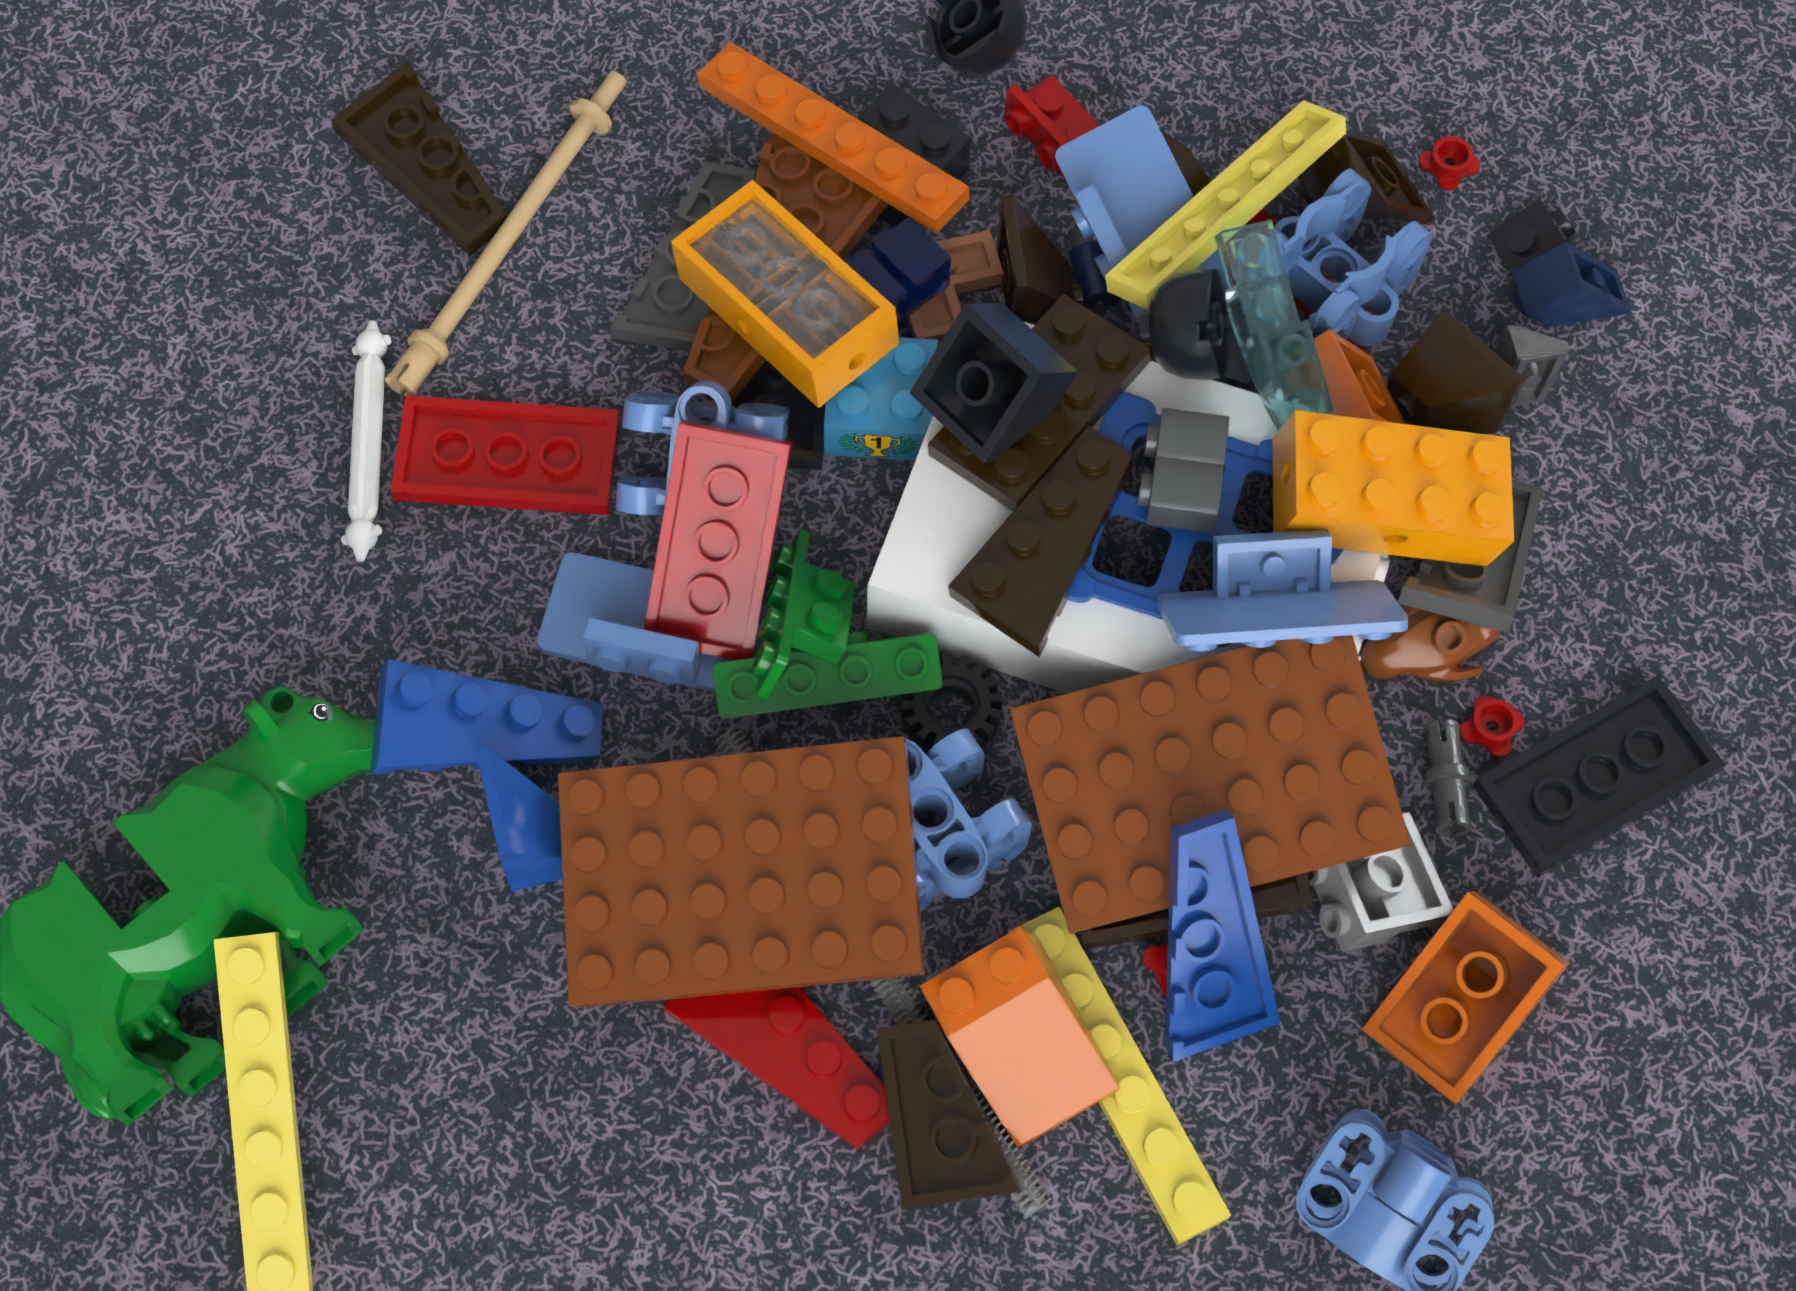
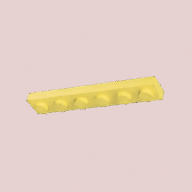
M1303 100L1105 275L1107 292L1149 311L1151 297L1163 281L1177 273L1195 270L1346 134L1345 116Z
M1057 907L1020 925L1038 937L1121 1088L1098 1103L1176 1245L1178 1246L1229 1219L1231 1214L1080 942L1074 933L1069 934L1061 908Z
M279 932L214 939L247 1291H313Z

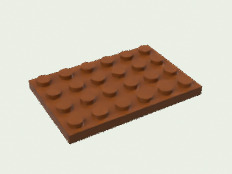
M1352 635L1334 636L1332 641L1323 644L1306 643L1300 639L1276 640V643L1269 647L1255 648L1245 646L1010 709L1069 934L1168 909L1171 828L1225 809L1235 818L1250 887L1411 846Z
M904 736L558 773L568 1000L570 1007L576 1009L925 975L907 741Z

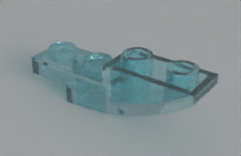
M1272 219L1220 231L1214 237L1229 287L1225 291L1228 315L1249 374L1276 429L1279 430L1295 410L1335 415L1309 320L1300 321Z

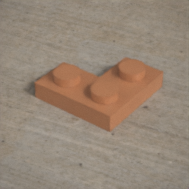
M990 230L891 251L889 253V264L912 338L938 340V345H940L962 310L957 294L1003 284L1004 272Z

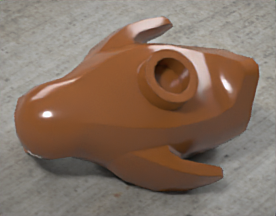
M1401 604L1400 606L1408 616V629L1403 632H1394L1386 639L1368 640L1361 648L1360 653L1362 667L1373 679L1386 680L1395 676H1416L1431 682L1451 683L1480 675L1483 672V667L1480 666L1458 667L1457 665L1495 642L1500 636V631L1492 628H1480L1466 621Z

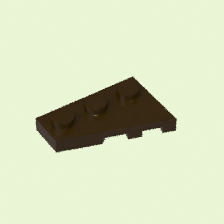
M929 1020L878 1028L877 1034L902 1210L1024 1192L940 1023L937 1020Z

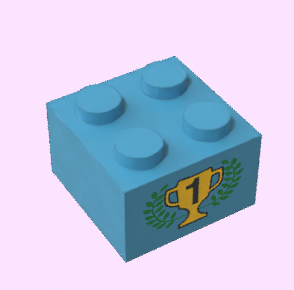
M899 337L900 344L826 402L824 455L916 461L933 415L909 392L938 348V340Z

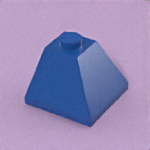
M487 746L475 749L499 858L511 891L563 879L559 803Z

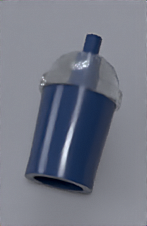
M1078 226L1075 227L1067 240L1065 253L1067 259L1071 262L1076 283L1080 282L1084 307L1095 308L1096 302L1099 299L1105 306L1117 304L1122 298L1107 292L1106 281L1094 259L1103 254L1095 236L1091 235L1084 239Z

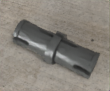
M1445 719V742L1441 741L1439 720L1432 721L1426 724L1423 730L1426 737L1430 767L1425 772L1426 787L1432 790L1434 829L1436 834L1440 836L1451 837L1450 814H1453L1456 836H1461L1472 830V823L1469 817L1466 787L1470 784L1469 768L1464 766L1462 762L1460 724L1454 720Z

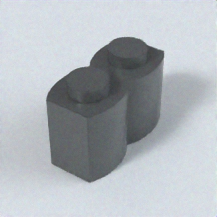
M1162 407L1160 423H1148L1144 457L1154 458L1153 473L1142 472L1137 506L1148 507L1146 524L1214 534L1221 497L1230 416Z

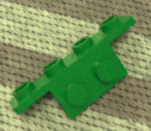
M801 528L790 545L784 542L781 543L770 568V573L775 574V577L768 588L764 600V605L770 608L758 632V638L764 640V642L761 644L752 665V673L759 675L755 696L765 701L788 664L791 647L836 666L847 649L856 583L845 579L833 570L821 569L805 562L810 532Z
M866 631L849 633L847 649L837 666L791 647L788 664L766 701L755 696L759 676L752 673V665L755 658L715 663L712 668L718 712L722 719L940 689L943 685L937 639L932 633L868 642Z

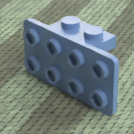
M1143 105L1137 106L1062 145L1055 153L1056 161L1079 205L1070 210L1083 238L1086 239L1094 235L1103 254L1094 259L1104 279L1110 270L1194 197L1150 109ZM1218 248L1195 270H1219L1225 291L1231 289L1233 292H1236L1237 282L1220 248ZM1128 302L1139 324L1140 314L1149 311Z
M1327 529L1213 536V590L1163 593L1158 596V609L1174 642L1191 651H1210L1217 648L1218 644L1242 643L1249 647L1263 648L1274 645L1276 640L1300 639L1306 643L1323 644L1332 641L1334 636L1357 635L1368 640H1382L1389 638L1394 632H1403L1408 629L1407 614L1382 581L1331 582L1332 536Z
M570 552L563 556L537 637L538 648L543 654L595 665L611 672L631 673L649 677L665 684H680L715 693L713 665L720 662L735 661L699 653L697 641L644 630L654 570ZM764 603L761 614L760 626L768 609L770 608L769 606L764 605ZM758 637L756 642L754 658L756 657V654L761 644L764 642V640Z

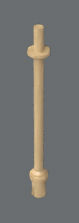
M610 71L590 100L579 98L572 102L570 112L575 119L573 125L430 327L414 330L407 339L408 349L391 373L385 377V382L393 391L401 395L403 390L406 389L404 396H416L418 389L436 364H443L449 356L446 343L447 338L592 132L605 134L611 129L612 121L606 112L627 84L626 79L620 73Z

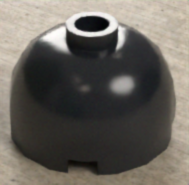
M936 0L941 7L936 14L935 20L928 16L925 25L926 43L932 54L964 74H990L1006 65L1021 47L1027 31V15L1021 0Z
M1197 269L1171 276L1161 283L1151 297L1149 312H1142L1140 314L1139 333L1141 342L1152 346L1156 361L1166 372L1180 378L1194 380H1210L1221 378V376L1225 375L1229 359L1230 338L1229 326L1223 327L1221 309H1228L1224 283L1219 270Z

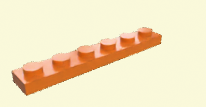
M729 42L697 73L700 88L935 233H938L970 200L969 186L732 42Z

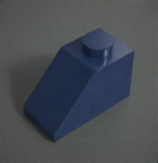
M1566 241L1512 271L1518 289L1515 292V300L1520 311L1528 319H1534L1548 327L1632 313L1617 269Z

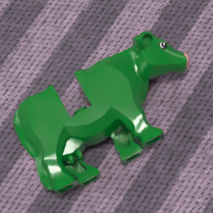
M281 685L267 691L260 704L253 699L243 708L244 716L250 728L242 738L201 765L193 766L181 774L147 805L121 815L112 822L170 891L161 898L154 897L140 905L132 914L131 922L124 927L98 894L63 861L44 883L13 901L0 917V1002L19 1026L38 1043L60 1058L66 1079L78 1102L91 1114L106 1120L117 1118L128 1127L174 1089L160 1072L169 1074L178 1088L192 1097L226 1069L224 1047L216 1039L193 1037L180 1031L181 1023L175 1016L183 996L212 984L217 978L214 939L279 932L287 1018L292 1016L326 987L328 981L321 971L312 962L298 958L294 948L306 949L311 958L320 967L365 929L346 907L326 908L318 904L309 885L305 881L306 869L301 862V858L304 854L307 829L306 800L313 799L330 791L354 776L370 773L376 718L352 715L321 698L301 696Z

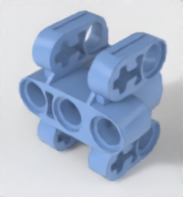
M1351 168L1341 173L1328 187L1323 197L1308 205L1300 217H1285L1278 221L1273 228L1271 237L1262 244L1252 258L1245 279L1244 287L1247 288L1249 293H1253L1254 287L1264 289L1263 295L1270 297L1272 292L1281 295L1280 300L1285 294L1291 293L1314 312L1309 316L1301 347L1328 329L1345 340L1349 339L1361 346H1376L1385 341L1398 312V296L1418 274L1433 237L1432 233L1414 220L1407 226L1405 225L1392 238L1389 235L1385 237L1378 260L1373 265L1349 247L1345 242L1359 226L1372 191L1369 183ZM1325 278H1333L1338 282H1331ZM1364 310L1373 311V312L1377 313L1378 315H1377V316H1376V315H1371V314L1365 312Z
M711 380L696 382L686 389L681 396L656 391L632 392L624 398L622 427L634 431L671 435L667 478L632 476L629 473H625L617 482L616 510L638 515H661L664 513L677 430L681 421L785 440L788 432L787 420L790 409L784 406L764 403H743L736 409L731 405V397L727 390L718 382ZM700 393L710 395L715 399L691 403L693 395ZM699 418H709V419H713V420H712V421H704V420H701V419H699Z
M961 729L949 734L936 743L927 755L915 742L906 739L909 769L913 772V775L910 776L920 913L928 907L932 896L946 894L952 898H967L974 895L981 889L985 881L986 871H992L1002 866L1003 864L1000 860L1003 858L1007 862L1016 858L1027 847L1032 823L1016 799L1004 800L987 810L980 817L970 818L954 794L955 791L970 783L977 775L981 776L983 773L985 754L969 729ZM923 811H934L943 817L944 822L936 827H925L920 825L914 817ZM959 857L952 864L945 865L949 860Z
M1365 1109L1352 1110L1345 1113L1338 1120L1306 1170L1296 1196L1297 1212L1301 1220L1308 1227L1328 1239L1361 1265L1398 1285L1405 1291H1457L1491 1238L1494 1230L1492 1197L1488 1189L1479 1180L1471 1177H1458L1453 1160L1444 1151L1408 1129L1388 1133L1383 1120L1375 1113ZM1360 1133H1363L1370 1138L1368 1148L1362 1147L1358 1151L1351 1164L1353 1168L1349 1170L1342 1162L1345 1159L1350 1139L1355 1140L1359 1137ZM1318 1184H1329L1340 1192L1342 1200L1334 1205H1325L1313 1196L1311 1188ZM1469 1204H1473L1478 1208L1477 1218L1469 1214L1463 1217L1456 1228V1233L1461 1235V1237L1456 1241L1450 1235L1455 1224V1219L1452 1217L1454 1207L1464 1210ZM1425 1255H1437L1442 1257L1448 1263V1266L1438 1273H1429L1422 1270L1417 1265V1261ZM1418 1281L1425 1283L1427 1285H1440L1445 1282L1447 1283L1440 1288L1429 1289L1422 1286Z

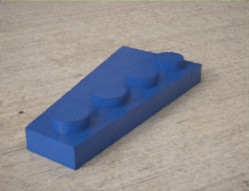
M388 659L381 666L370 775L390 774L393 770L417 769V772L441 771L444 767L473 766V769H479L475 749L486 746L509 764L522 763L524 766H539L594 761L600 756L603 703Z
M1226 809L1171 828L1165 1045L1168 1057L1174 1062L1280 1024L1235 818Z

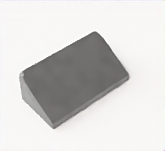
M1508 325L1505 327L1494 352L1525 378L1513 406L1544 401L1570 350L1568 342L1519 326Z

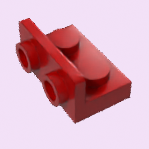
M1053 75L1026 92L1017 84L1007 89L1004 119L1008 128L1015 136L1021 138L1025 135L1036 147L1038 159L1048 171L1054 172L1057 170L1064 177L1055 158L1057 149L1100 125Z

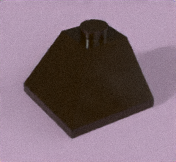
M1346 129V134L1297 177L1301 182L1297 186L1300 194L1311 204L1323 197L1328 187L1341 173L1351 168L1364 178L1372 189L1363 215L1408 222L1415 220L1422 224L1436 219L1385 141Z
M1013 195L1002 196L996 251L1004 272L1002 287L1005 305L1022 321L1034 325L1063 294L1084 306L1080 282L1072 283L1069 263Z
M1444 309L1394 369L1386 386L1405 423L1411 422L1416 426L1478 434H1496L1503 427L1525 378Z

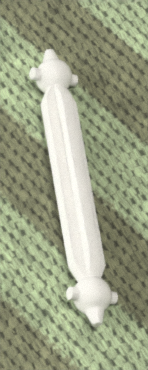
M373 320L368 322L365 331L357 337L355 346L352 347V353L361 357L356 364L348 498V514L352 522L348 525L341 541L343 545H349L353 549L355 558L359 562L365 561L368 551L375 546L378 536L382 534L381 527L374 525L373 521L377 516L379 504L385 365L381 358L385 355L388 345L391 344V338L387 334L383 335L379 331L377 322Z

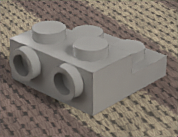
M1410 812L1402 814L1411 846L1307 872L1309 885L1314 886L1322 905L1319 913L1321 928L1328 937L1336 938L1342 952L1387 943L1399 933L1443 924L1454 910Z

